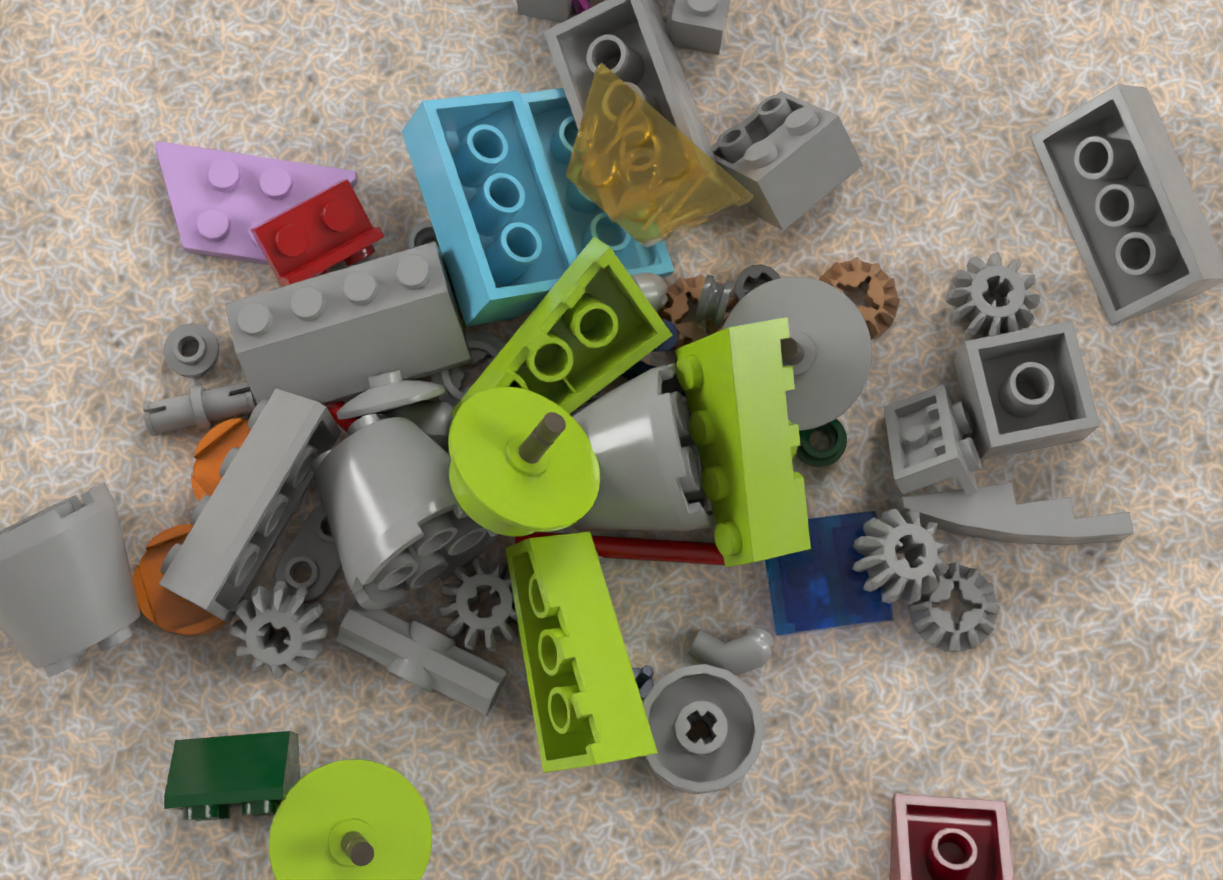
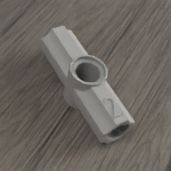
M357 600L345 615L336 641L344 645L345 648L388 667L387 671L401 679L403 678L429 693L435 690L486 716L493 707L508 675V672L501 669L500 666L456 647L457 642L416 621H412L409 624L381 609H365L360 606Z

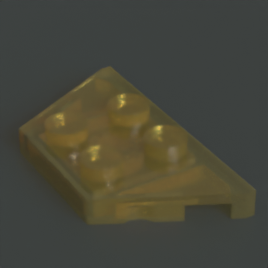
M600 63L595 70L565 175L571 182L646 248L670 238L678 229H690L708 221L709 215L729 206L737 204L740 207L750 202L754 195L611 70Z

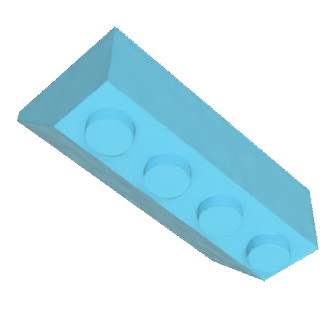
M519 91L422 101L402 130V135L466 326L513 319L534 310L577 258Z

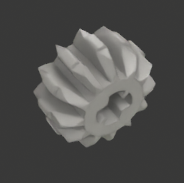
M999 252L992 253L988 258L987 264L975 256L968 261L966 265L967 271L957 270L951 281L956 288L948 291L946 303L958 307L950 316L951 323L959 324L965 320L970 322L964 334L966 339H972L979 329L984 330V337L1019 331V327L1029 328L1035 318L1030 310L1038 306L1040 295L1027 291L1035 283V275L1020 277L1016 273L1021 265L1020 259H1013L1008 267L1002 266ZM987 290H991V297L995 292L1002 297L1003 301L999 307H996V300L990 305L983 296Z
M889 509L882 513L881 520L872 518L863 525L866 536L856 539L852 546L856 551L865 556L863 559L855 562L852 570L857 572L867 570L870 577L866 580L863 590L871 592L881 586L882 602L890 604L897 601L900 597L904 604L906 603L907 605L919 601L921 593L925 595L934 593L940 586L936 576L946 574L950 568L948 564L938 557V554L947 550L950 543L943 541L935 542L932 537L936 532L938 523L929 522L921 527L919 510H910L902 516L897 509ZM903 553L906 560H898L896 554Z
M479 557L474 560L476 575L469 577L466 570L461 566H457L454 569L457 579L462 583L460 588L451 584L442 585L441 593L447 598L456 600V602L440 606L438 613L442 618L458 617L446 629L451 638L460 636L469 628L464 643L467 650L473 651L478 645L480 635H485V644L488 652L495 653L498 650L495 634L502 632L506 640L512 645L518 641L515 631L509 626L511 621L518 624L511 579L509 577L503 581L507 572L506 561L499 559L495 563L492 573L487 574L484 559ZM490 592L493 600L497 597L501 598V605L492 607V616L488 618H482L478 609L473 613L471 612V605L480 602V593Z
M284 580L278 581L274 585L272 593L263 585H259L251 592V600H241L236 607L235 612L240 620L232 624L230 635L243 640L236 648V657L250 654L255 657L251 667L253 673L259 672L265 664L271 666V672L275 680L283 677L287 666L298 675L304 672L308 666L307 658L314 660L318 659L324 647L319 640L326 637L329 626L322 621L316 620L324 609L322 603L306 605L303 602L308 593L306 587H300L292 596L289 595L288 587ZM273 625V627H275L276 629H280L285 626L289 633L287 635V633L284 630L274 632L270 626Z

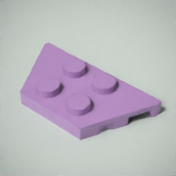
M157 141L155 147L183 248L186 252L269 265L250 229L343 179H348L352 188L355 187L358 180L357 172L352 170Z

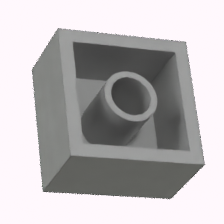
M1072 320L965 341L953 357L963 401L973 422L974 432H972V437L980 461L1082 441L1100 426Z

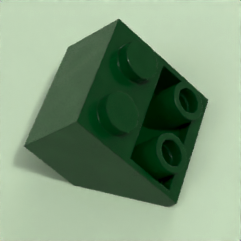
M292 731L175 740L164 794V809L182 810L183 820L195 821L230 819V808L241 807L242 816L252 815V817L275 815L280 802L286 799L289 789L300 780L298 734Z

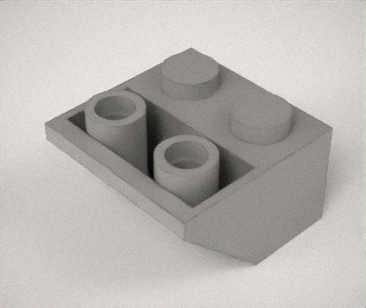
M782 91L763 100L758 105L757 111L738 126L723 132L717 139V143L711 147L720 174L759 218L783 231L863 166L838 115Z

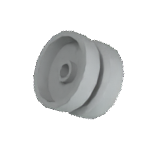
M707 664L680 667L659 679L645 697L643 706L658 753L642 756L651 773L670 788L694 795L720 791L744 777L759 757L765 733L761 706L750 687L729 670ZM694 721L704 722L709 729L708 738L704 741L700 738L698 742L690 739L688 731L691 728L690 723Z

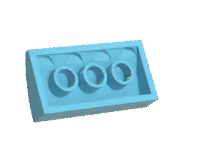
M564 88L520 94L577 257L591 239L596 237L610 246L630 275L653 273L662 278L670 276L674 272V268L656 216L618 223L610 221Z

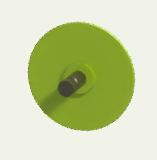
M495 387L471 396L456 412L448 435L451 458L449 480L457 502L476 523L497 534L525 536L536 531L546 532L567 528L579 521L591 509L600 487L599 462L587 434L576 420L559 405L542 395L525 389Z
M364 759L334 761L322 765L303 776L289 789L286 799L280 802L273 817L269 833L268 850L270 864L276 880H421L431 855L432 826L429 812L421 795L404 776L394 769L381 763Z

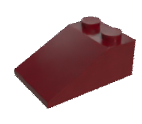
M894 793L892 798L890 880H1015L1006 801Z

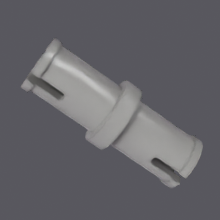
M245 380L244 382L208 390L203 385L192 387L190 394L153 402H144L143 411L145 413L149 412V414L144 415L148 432L151 436H157L160 433L196 425L201 430L212 428L214 421L252 413L257 404L249 384Z

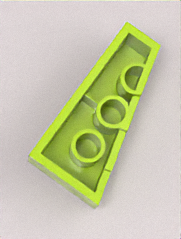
M593 237L450 414L454 418L458 409L467 399L478 392L495 387H514L532 391L553 401L570 414L669 339L672 334L610 246Z
M788 317L728 327L675 350L678 360L676 375L680 386L685 390L690 412L689 431L693 441L698 446L703 467L702 487L705 495L711 502L716 523L714 531L715 543L719 552L723 555L726 568L811 549L804 476L793 471L792 462L796 455L797 447L801 446L799 425L791 423L788 419L785 391L795 389L793 366H783L780 339L790 338Z
M590 531L529 538L505 548L543 773L657 754L658 751Z

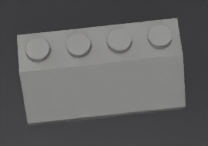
M605 0L544 31L611 222L618 223L680 212L726 190L661 11L654 0Z
M1117 84L1030 136L1111 325L1192 298L1223 282V258L1147 88Z
M435 242L225 304L235 352L256 404L262 399L269 400L277 388L326 405L354 398L370 389L368 377L400 370L402 380L411 381L473 362L455 291L444 258Z
M277 388L269 400L262 399L254 408L248 421V428L251 431L240 448L233 447L224 458L219 470V475L222 477L212 496L205 495L198 502L190 518V524L193 525V528L182 545L177 543L170 549L160 570L164 576L159 585L228 624L236 613V607L246 596L314 480L315 474L310 467L312 461L323 452L331 450L341 434L340 428L326 406L317 401Z

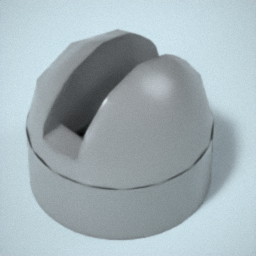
M653 273L630 275L656 312L660 311L668 299L666 296L668 287L662 277Z

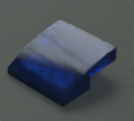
M858 512L808 519L811 549L765 560L776 636H790L834 628L844 629L894 621L892 604L882 602L881 586L871 592L863 590L866 580L870 577L867 570L863 572L852 570L854 563L865 557L852 547L854 541L862 536H866L863 525L872 518L878 519L877 512Z

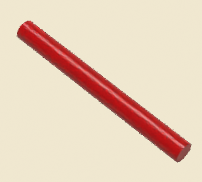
M534 532L525 536H515V544L529 538L562 535L565 533ZM591 535L598 556L603 558L725 566L723 555L719 552L716 543Z

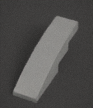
M1012 483L977 487L978 492L966 495L963 489L906 496L902 497L895 505V509L902 516L910 510H919L920 524L938 523L937 529L946 532L1007 543L1076 545L1118 542L1134 534L1130 511L1075 519L1071 497L1016 504Z

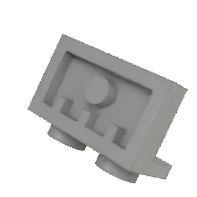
M945 384L883 407L894 480L903 495L954 476L957 477L966 495L978 492L974 471L982 468L981 461L970 437L967 438V434L974 432L973 422L963 401L954 403Z

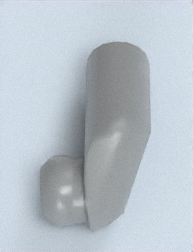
M758 627L749 629L746 636L728 643L700 629L688 654L708 665L729 670L736 676L762 667L771 658V649L774 642L768 631Z

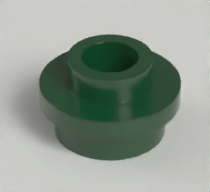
M835 419L823 426L799 431L801 446L797 447L796 455L802 462L812 467L822 468L836 463L843 455L847 446V434L843 425ZM814 432H822L827 435L829 446L826 449L817 450L811 446L809 436Z

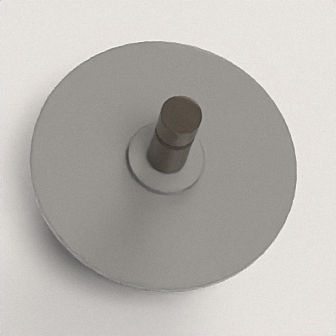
M807 277L775 279L756 287L745 295L732 309L722 330L733 326L788 317L790 338L780 339L783 366H793L795 389L785 391L788 419L791 423L799 425V431L814 429L841 416L861 394L867 382L872 364L870 333L856 305L844 293L832 285Z

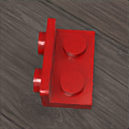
M348 179L335 183L250 229L282 287L327 274L326 269L342 260L345 261L347 266L358 263L375 253L372 244L385 237L380 227L372 226Z

